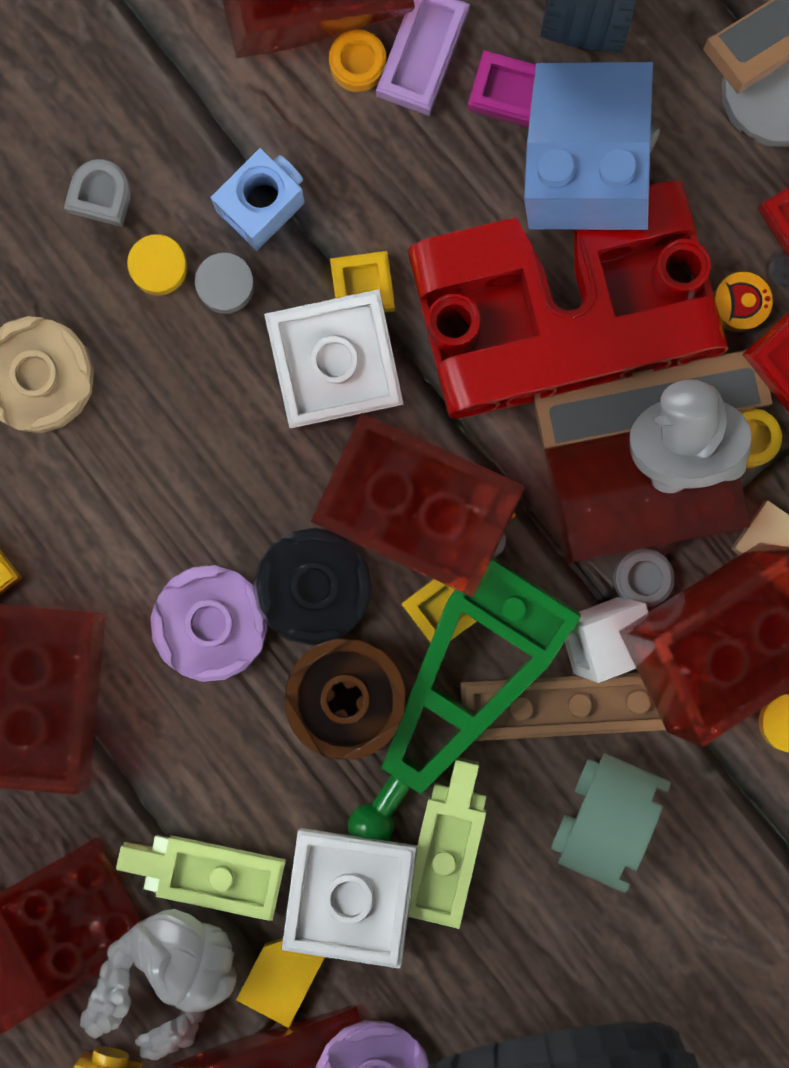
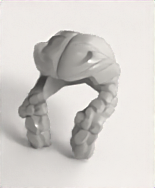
M176 909L164 910L140 921L123 935L120 940H116L108 948V960L101 967L100 978L97 987L89 998L87 1009L81 1013L80 1026L85 1028V1032L93 1038H98L103 1034L110 1033L111 1030L118 1029L123 1017L127 1015L131 1006V998L128 995L130 984L129 969L134 962V965L145 973L162 1002L172 1006L175 1005L176 1008L182 1010L176 1019L162 1024L161 1027L152 1029L149 1033L140 1035L135 1040V1044L140 1047V1057L159 1060L168 1053L178 1051L179 1047H190L194 1043L199 1027L198 1023L202 1021L206 1010L224 1001L234 990L237 973L232 965L234 953L228 935L220 927L201 923L192 915Z

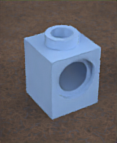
M261 148L210 197L216 212L256 251L305 204L303 191L299 186L303 181L300 173L281 155L272 160ZM268 185L278 191L276 200L268 207L257 208L247 202L250 192L258 186Z

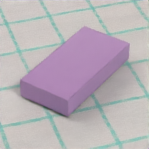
M410 0L377 86L376 97L430 116L469 13L470 4L459 0Z

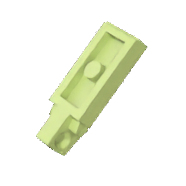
M458 757L454 762L449 786L435 783L432 797H428L417 844L408 917L457 929L460 928L486 817V810H484L486 795L473 792L479 768V762Z
M156 835L153 847L124 842V845H121L116 870L146 876L143 889L156 892V897L273 921L286 859L170 835V837Z

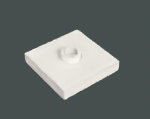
M380 289L264 314L289 428L403 405Z
M303 828L299 829L282 950L400 969L403 960L418 845Z

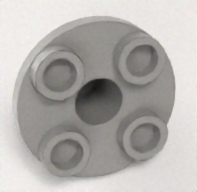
M681 380L668 386L662 393L660 402L647 408L634 422L630 432L631 456L638 469L651 478L652 485L660 492L676 493L684 488L707 487L723 481L736 480L745 473L746 462L751 451V429L746 418L736 408L723 402L719 391L714 386L700 380Z

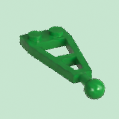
M480 550L446 602L405 706L402 721H400L399 728L395 732L381 769L391 775L373 803L362 804L351 813L348 820L349 835L390 841L394 833L392 815L409 789L412 788L422 794L548 668L580 620L581 614L485 551ZM462 612L531 656L476 713L433 686ZM425 706L459 730L423 767H420L404 755Z

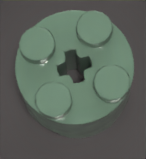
M603 753L599 763L588 759L574 791L584 796L577 817L564 815L551 846L552 850L561 853L557 864L626 893L630 883L628 880L620 877L624 867L637 871L663 808L662 805L652 801L656 789L668 793L671 781L606 753Z

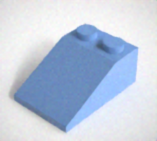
M653 62L536 63L527 139L524 192L529 229L648 230Z

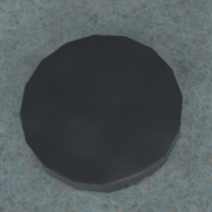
M309 528L292 531L270 545L257 565L253 589L257 609L270 629L287 641L312 646L340 639L355 627L368 609L372 585L368 564L360 552L358 553L354 546L348 543L347 539L337 532Z

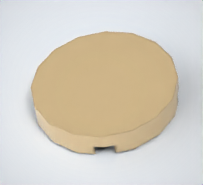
M27 316L5 323L0 327V421L19 431L45 433L64 427L82 412L92 394L94 368L88 349L71 329L53 320Z

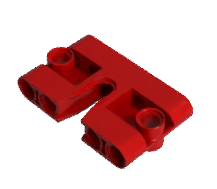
M667 181L649 185L648 230L574 229V274L582 305L575 310L566 311L554 304L544 267L517 217L427 238L413 244L407 251L428 332V342L432 348L448 416L451 419L477 416L535 402L534 395L539 393L540 399L630 378L633 377L632 372L653 369V372L689 364V361L714 358L728 351V345L708 277L711 270L710 257L706 249L699 244L684 185L680 181ZM673 263L686 265L694 275V280L689 283L676 282L668 275L666 266ZM458 317L463 319L470 329L459 338H449L439 331L438 324L445 318Z

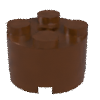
M351 638L326 641L310 649L295 664L286 685V717L294 734L310 750L334 759L356 760L364 758L380 750L395 735L404 715L405 687L396 664L377 646L363 640ZM342 681L347 688H352L356 685L360 688L362 695L356 700L358 707L356 712L350 714L345 707L337 710L332 707L330 701L337 695L334 688L336 683Z

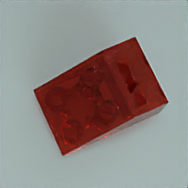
M97 838L0 891V1035L100 974L102 965L108 960L107 951L110 945L116 940H120L123 935L141 921Z

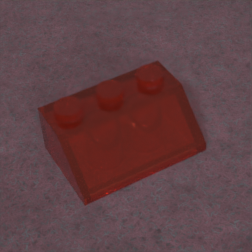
M630 434L544 451L566 564L734 532L750 527L740 478L732 481H723L707 487L684 488L676 493L660 492L652 485L651 478L642 473L634 463L630 450Z

